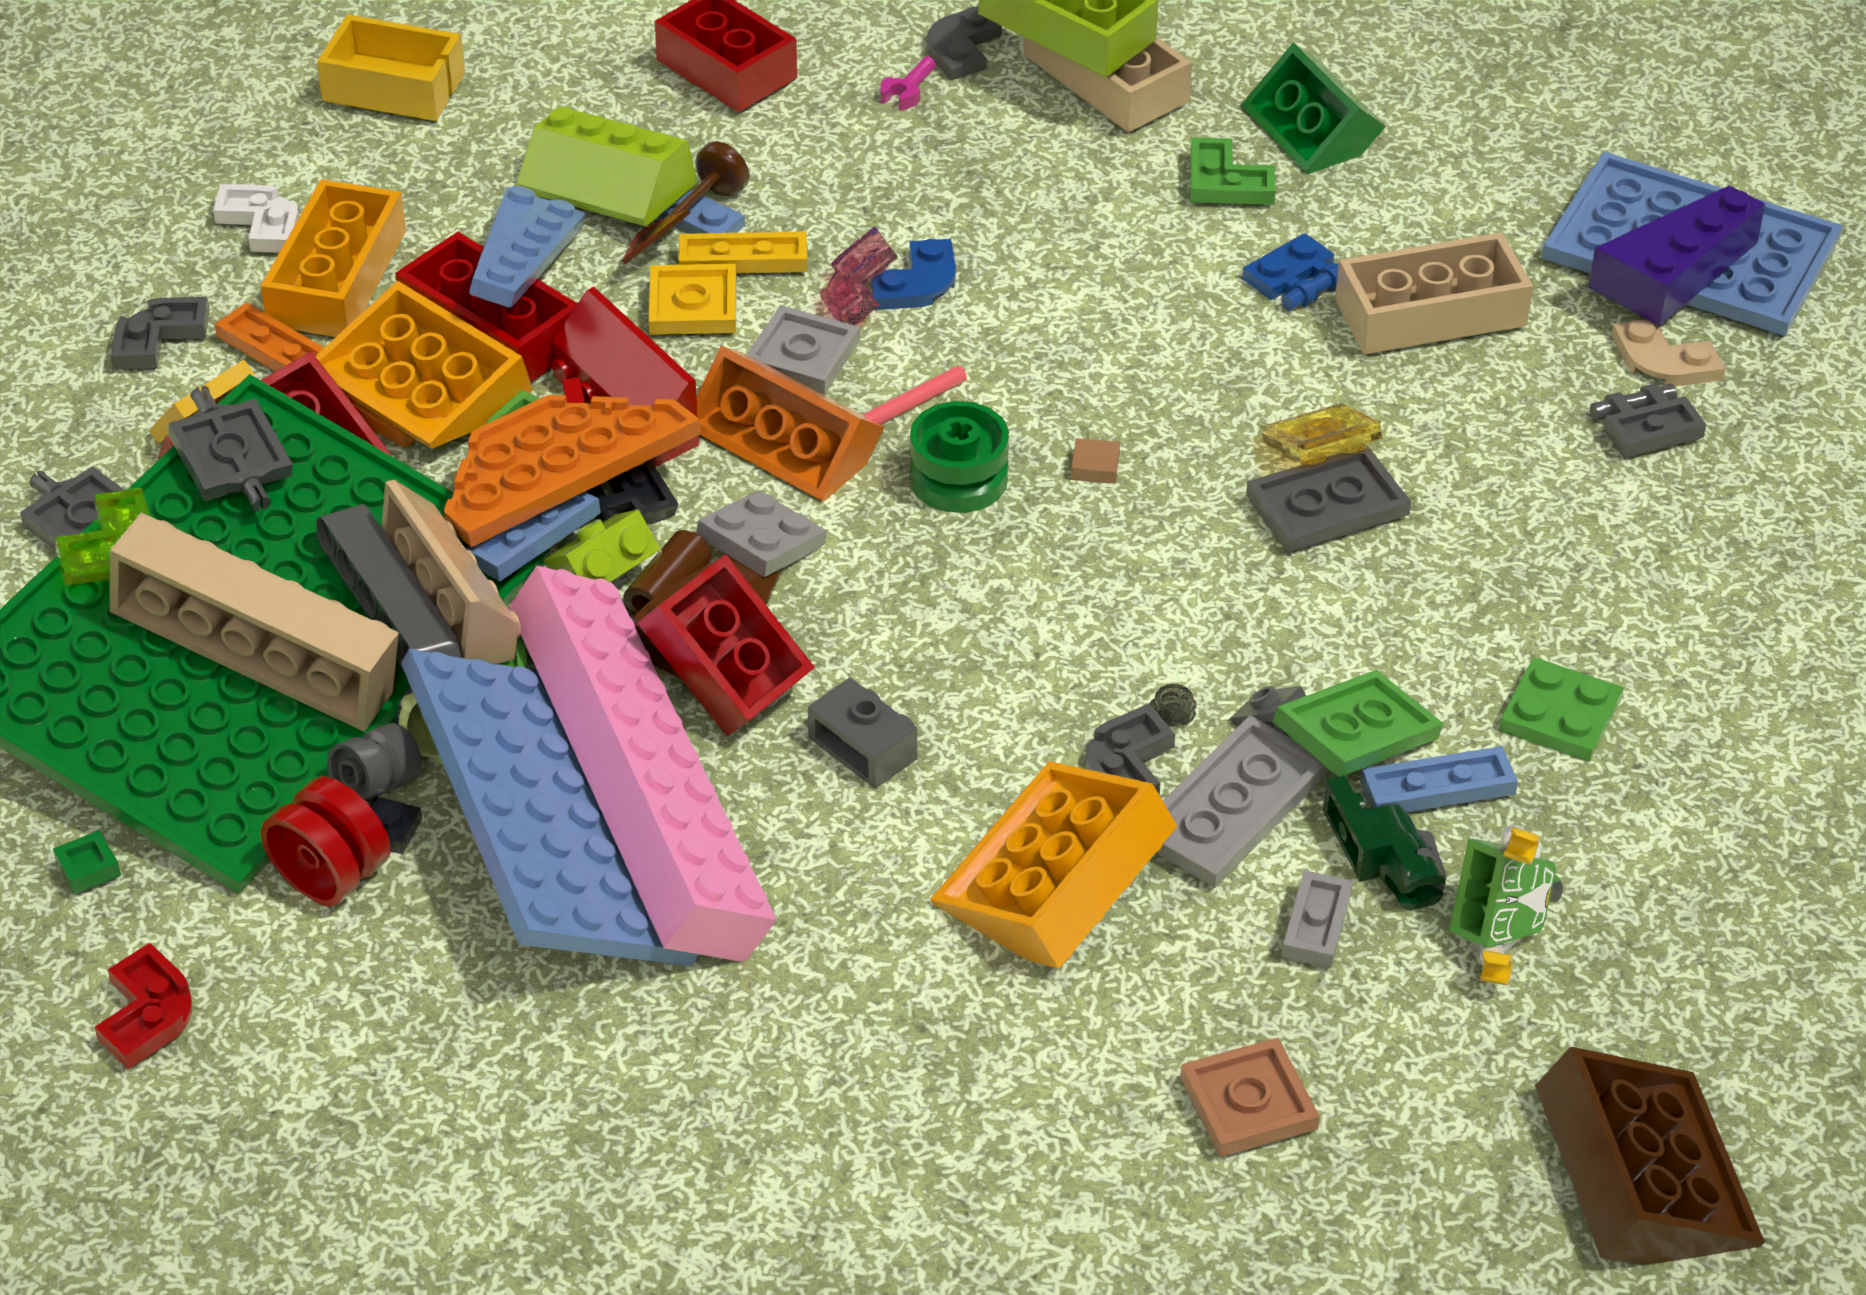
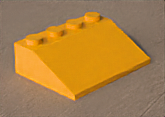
M396 281L316 355V358L345 395L430 449L469 434L473 430L485 425L494 413L521 390L529 394L533 391L522 356L399 281Z
M1049 761L930 900L933 905L1022 958L1060 969L1065 961L1073 955L1075 949L1094 926L1103 919L1104 914L1124 890L1132 884L1134 878L1153 855L1161 849L1163 843L1178 826L1153 783Z

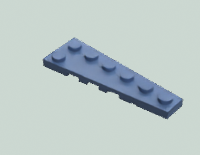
M507 187L473 276L469 294L512 308L583 227L586 213L575 210L574 205L567 201L557 199L549 201L537 197L532 190L525 187Z

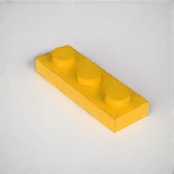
M807 231L679 234V265L736 264V273L807 272Z

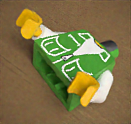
M1510 825L1503 829L1500 837L1503 844L1474 838L1468 839L1449 928L1450 932L1479 944L1480 962L1483 965L1480 981L1506 986L1511 978L1513 956L1505 954V952L1518 943L1522 937L1539 933L1542 930L1549 904L1557 902L1563 893L1562 881L1555 875V863L1540 857V836L1527 832L1518 825Z

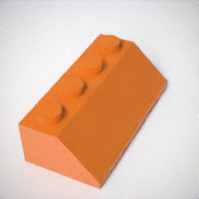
M722 345L697 394V413L700 419L701 436L821 501L827 500L867 465L885 428L757 359Z

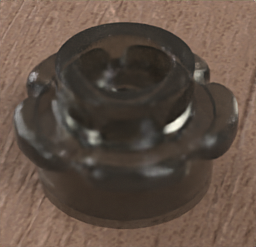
M1166 684L1156 691L1155 698L1150 702V705L1169 727L1189 724L1196 716L1194 710L1197 704L1193 694L1187 687L1180 684Z

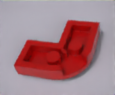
M150 942L107 969L110 983L131 1003L94 1027L97 1040L127 1070L175 1039L185 1029L192 1015V998L185 976Z

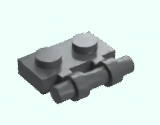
M1653 383L1642 386L1639 392L1627 395L1617 392L1606 395L1603 401L1590 404L1592 418L1595 421L1605 418L1603 430L1623 458L1704 438L1707 424L1686 396L1677 398V390L1673 384L1659 387L1658 384Z

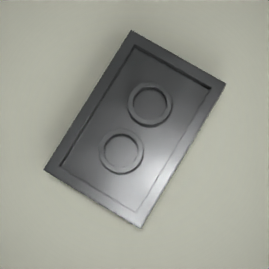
M1368 445L1248 481L1246 496L1288 553L1410 514L1411 501Z

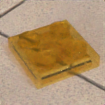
M1343 403L1261 426L1265 444L1299 461L1303 465L1321 463L1327 459L1326 455L1339 451L1343 453L1359 452L1367 448V443L1383 439L1380 421Z

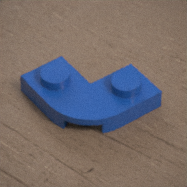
M927 239L909 241L911 269L871 271L874 310L933 305L934 297L943 294L950 287L954 288L956 283V264L952 240Z

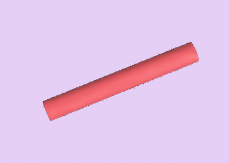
M957 365L862 415L882 425L967 380L966 373L961 366Z

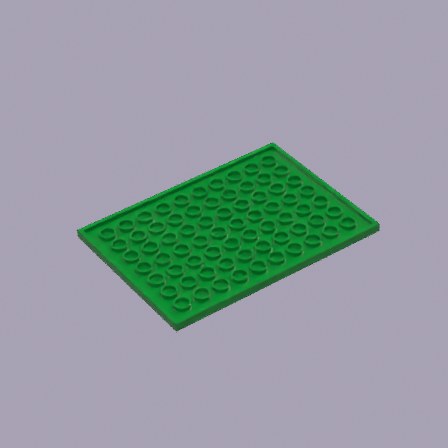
M250 374L224 397L218 405H235L256 399L293 464L291 477L262 485L267 496L271 499V504L268 508L262 510L260 506L259 512L254 511L244 492H236L204 501L177 450L172 446L0 609V748L238 894L270 862L261 840L260 830L263 822L281 806L292 803L295 794L312 779L320 776L329 777L327 757L329 751L335 745L354 737L361 738L366 732L385 724L396 723V712L399 702L411 686L404 670L396 660L393 693L365 732L111 613V548L142 512L157 520L166 521L176 529L197 539L209 541L219 549L242 560L252 561L260 568L285 580L297 582L304 589L328 600L337 601L347 609L368 618L321 547L316 531L317 518L364 504L382 527L385 482L396 480L433 503L444 519L446 502L448 499H452L454 493ZM457 536L465 549L469 547L467 543ZM548 548L500 582L482 572L487 580H492L495 583L499 597L506 606L516 597L535 567H544L545 562L543 560L550 556L551 548Z

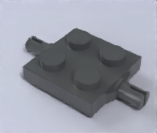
M201 386V391L199 387H196L191 392L190 397L199 411L191 417L169 423L168 436L204 501H208L232 493L244 492L254 511L259 512L260 506L262 510H265L270 506L271 499L267 496L262 485L291 477L293 465L256 399L235 405H218L207 386Z
M93 466L78 476L62 482H56L46 475L45 472L37 471L38 476L34 473L30 478L29 484L43 495L37 502L20 512L22 524L60 553L126 490Z

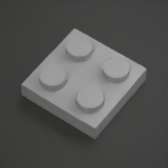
M780 305L747 355L817 392L825 394L860 342V327Z
M758 490L699 519L696 533L701 535L707 543L761 576L766 577L821 548L825 544L827 531L811 522L806 516L796 513L776 501L771 495Z

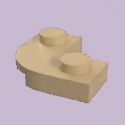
M1648 319L1613 324L1611 336L1625 364L1634 374L1640 370L1650 376L1665 379L1664 385L1673 384L1675 387L1721 381L1724 378L1725 367L1710 340L1669 346L1659 326Z

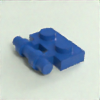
M1303 233L1243 267L1242 279L1270 300L1284 294L1281 298L1282 304L1287 310L1291 311L1300 305L1306 307L1317 300L1318 295L1327 289L1330 291L1336 290L1339 263H1333L1334 253L1306 233Z

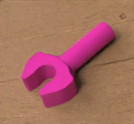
M925 56L903 79L885 77L881 82V103L885 104L892 96L900 95L899 110L916 106L920 102V88L918 86L936 68V62L931 57Z

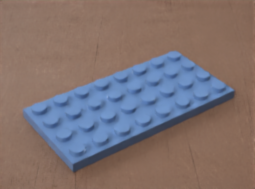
M409 649L401 665L518 944L686 966L692 965L700 954L663 948L538 671L520 666L510 667L488 663L481 659L471 660L448 656L441 652Z

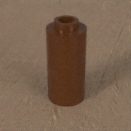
M687 530L676 531L624 592L623 599L628 610L635 616L662 589L708 565L711 562L712 555L706 540L695 532Z

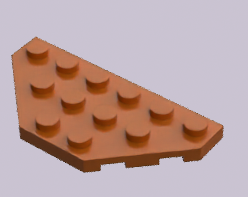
M546 395L471 432L468 440L469 451L467 457L461 460L454 480L455 491L452 499L447 500L444 508L445 521H450L454 526L456 535L470 547H473L701 435L700 419L674 399L656 398L654 406L630 405L628 397L593 396L591 403H567L566 395Z

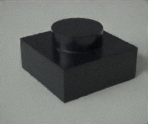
M376 797L373 799L370 807L381 820L386 830L391 851L403 854L422 821L421 807Z

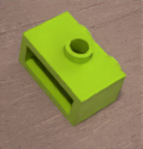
M637 509L616 514L603 523L601 519L585 525L576 532L579 538L548 556L543 561L549 569H564L577 576L594 580L604 579L611 582L661 549L641 512Z

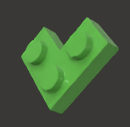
M1191 137V202L1274 205L1276 192L1275 165L1233 164L1232 138Z

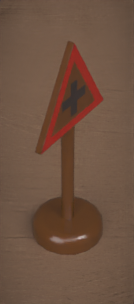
M713 141L708 142L697 153L695 166L702 182L664 220L637 232L622 259L625 265L690 214L689 209L709 189L719 195L733 196L737 195L748 185L750 178L749 168L744 158L736 149L726 143Z

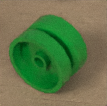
M967 401L940 403L921 412L911 424L910 484L915 495L930 507L944 512L955 513L982 510L998 501L1007 489L1009 429L1004 419L989 407Z

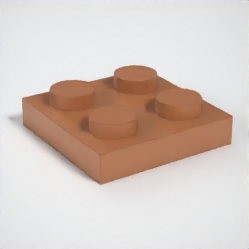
M1279 1037L1181 1064L1180 1078L1219 1157L1315 1131L1319 1128L1320 1116Z

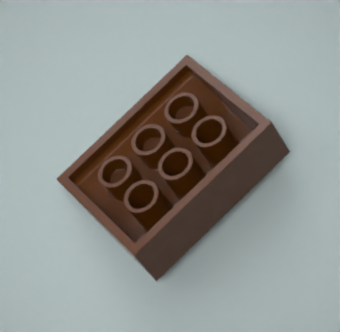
M1570 1046L1535 1084L1544 1113L1552 1129L1561 1157L1575 1189L1578 1202L1581 1205L1594 1239V1244L1601 1258L1638 1265H1650L1757 1248L1765 1243L1694 1072Z

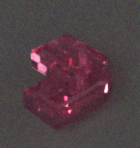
M875 226L832 261L830 266L835 270V273L831 277L827 288L819 290L822 301L836 321L855 325L866 319L869 313L879 306V303L865 284L874 276L884 272L889 264L897 259L898 256Z

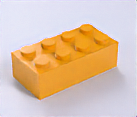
M320 179L261 284L265 314L295 331L332 337L339 335L364 312L406 233L402 193L400 191Z

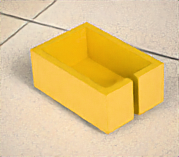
M349 14L346 15L317 60L322 101L432 121L438 120L450 100L449 94L453 95L465 75L461 34Z

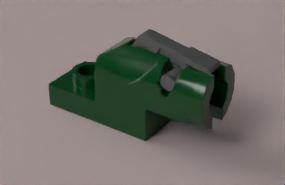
M1345 775L1326 779L1323 812L1359 882L1380 877L1396 896L1401 907L1407 910H1416L1440 902L1444 895L1443 890H1445L1447 876L1433 834L1416 829L1410 816L1398 804L1384 805L1366 810L1363 797L1360 793L1353 792Z

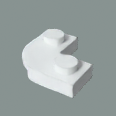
M220 184L213 209L215 224L252 225L248 237L250 252L279 253L299 218L297 202L292 203L279 196L278 188L268 185Z

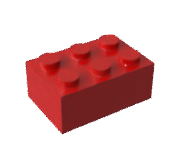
M690 0L654 21L657 61L738 113L798 78L797 38L736 0Z
M726 554L637 623L727 736L749 722L815 668Z

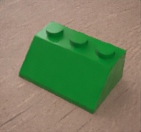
M1294 42L1241 104L1259 125L1308 174L1361 156L1386 127L1319 59Z

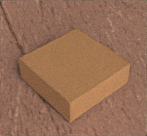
M1076 438L1071 480L1116 484L1120 442Z

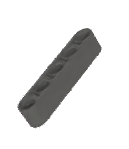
M359 504L317 518L316 531L321 547L368 618L380 621L390 629L399 632L396 660L401 667V662L409 649L441 652L448 656L461 658L460 647L453 631L366 505Z

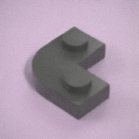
M978 6L945 16L937 20L928 30V54L951 81L986 70L987 58L975 45L1002 37V26L979 15Z
M208 297L147 300L148 309L142 310L128 319L120 316L116 324L111 352L113 369L158 368L162 339L206 338L210 312Z
M1150 704L1144 705L1109 720L1094 730V739L1090 742L1085 754V769L1153 783L1160 795V782L1142 761L1174 748L1175 733Z

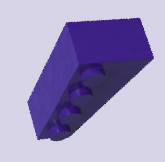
M1729 185L1595 247L1588 288L1660 326L1758 243L1765 203Z

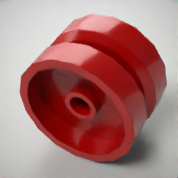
M324 776L312 779L295 794L292 803L281 806L263 822L260 830L262 845L271 863L283 879L298 892L319 905L327 907L340 904L357 888L360 879L370 877L387 862L391 853L386 830L369 804L350 787L336 779Z

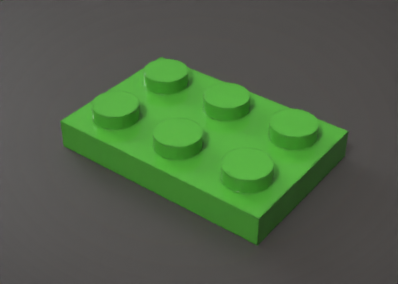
M1378 670L1277 706L1273 723L1287 733L1294 742L1300 744L1338 777L1348 775L1439 738L1444 724Z

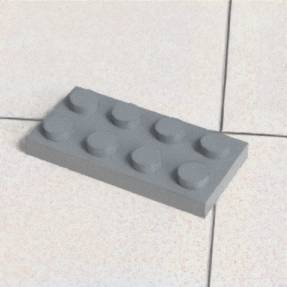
M1249 715L1163 800L1178 827L1163 843V846L1156 854L1216 888L1329 773V770L1289 736Z

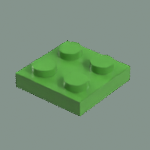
M1533 657L1500 719L1499 731L1590 762L1622 700L1624 687Z

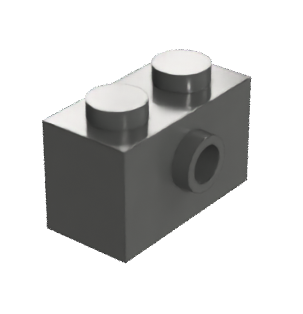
M851 677L808 706L809 739L874 789H877L917 760L918 733L917 727L912 720L904 714L897 713L881 701L880 697L873 690L865 689Z

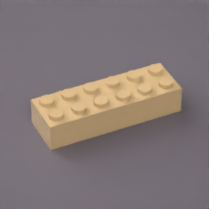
M142 512L111 548V613L365 732L393 693L399 632L390 629L384 623L364 617L347 609L337 601L328 600L304 589L297 582L285 580L260 568L252 561L242 560L219 549L209 541L197 539L176 529L166 521L157 520Z

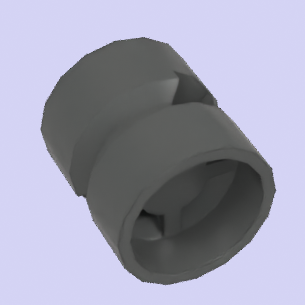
M389 723L366 732L361 738L354 737L341 742L329 751L327 757L329 778L336 779L350 787L366 802L383 795L386 791H392L413 782L419 776L421 770V754L416 741L408 730L396 723Z

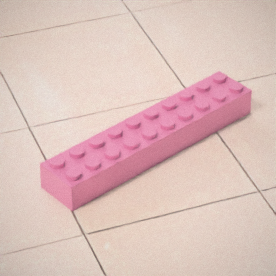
M536 566L510 604L509 609L513 610L519 618L521 636L663 948L740 962L746 961L777 919L768 903L766 893L761 888L751 868L749 858L735 835L732 823L718 800L715 788L701 765L698 753L693 748L685 732L682 720L677 715L668 697L666 687L661 682L651 662L650 654L645 649L635 629V624L620 598L618 589L614 584L604 579L594 580L574 575L564 569L553 570Z

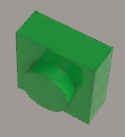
M100 830L53 848L55 861L74 895L121 876L119 863Z

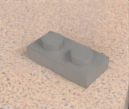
M1307 870L1303 871L1285 935L1281 958L1332 968L1352 893V880Z

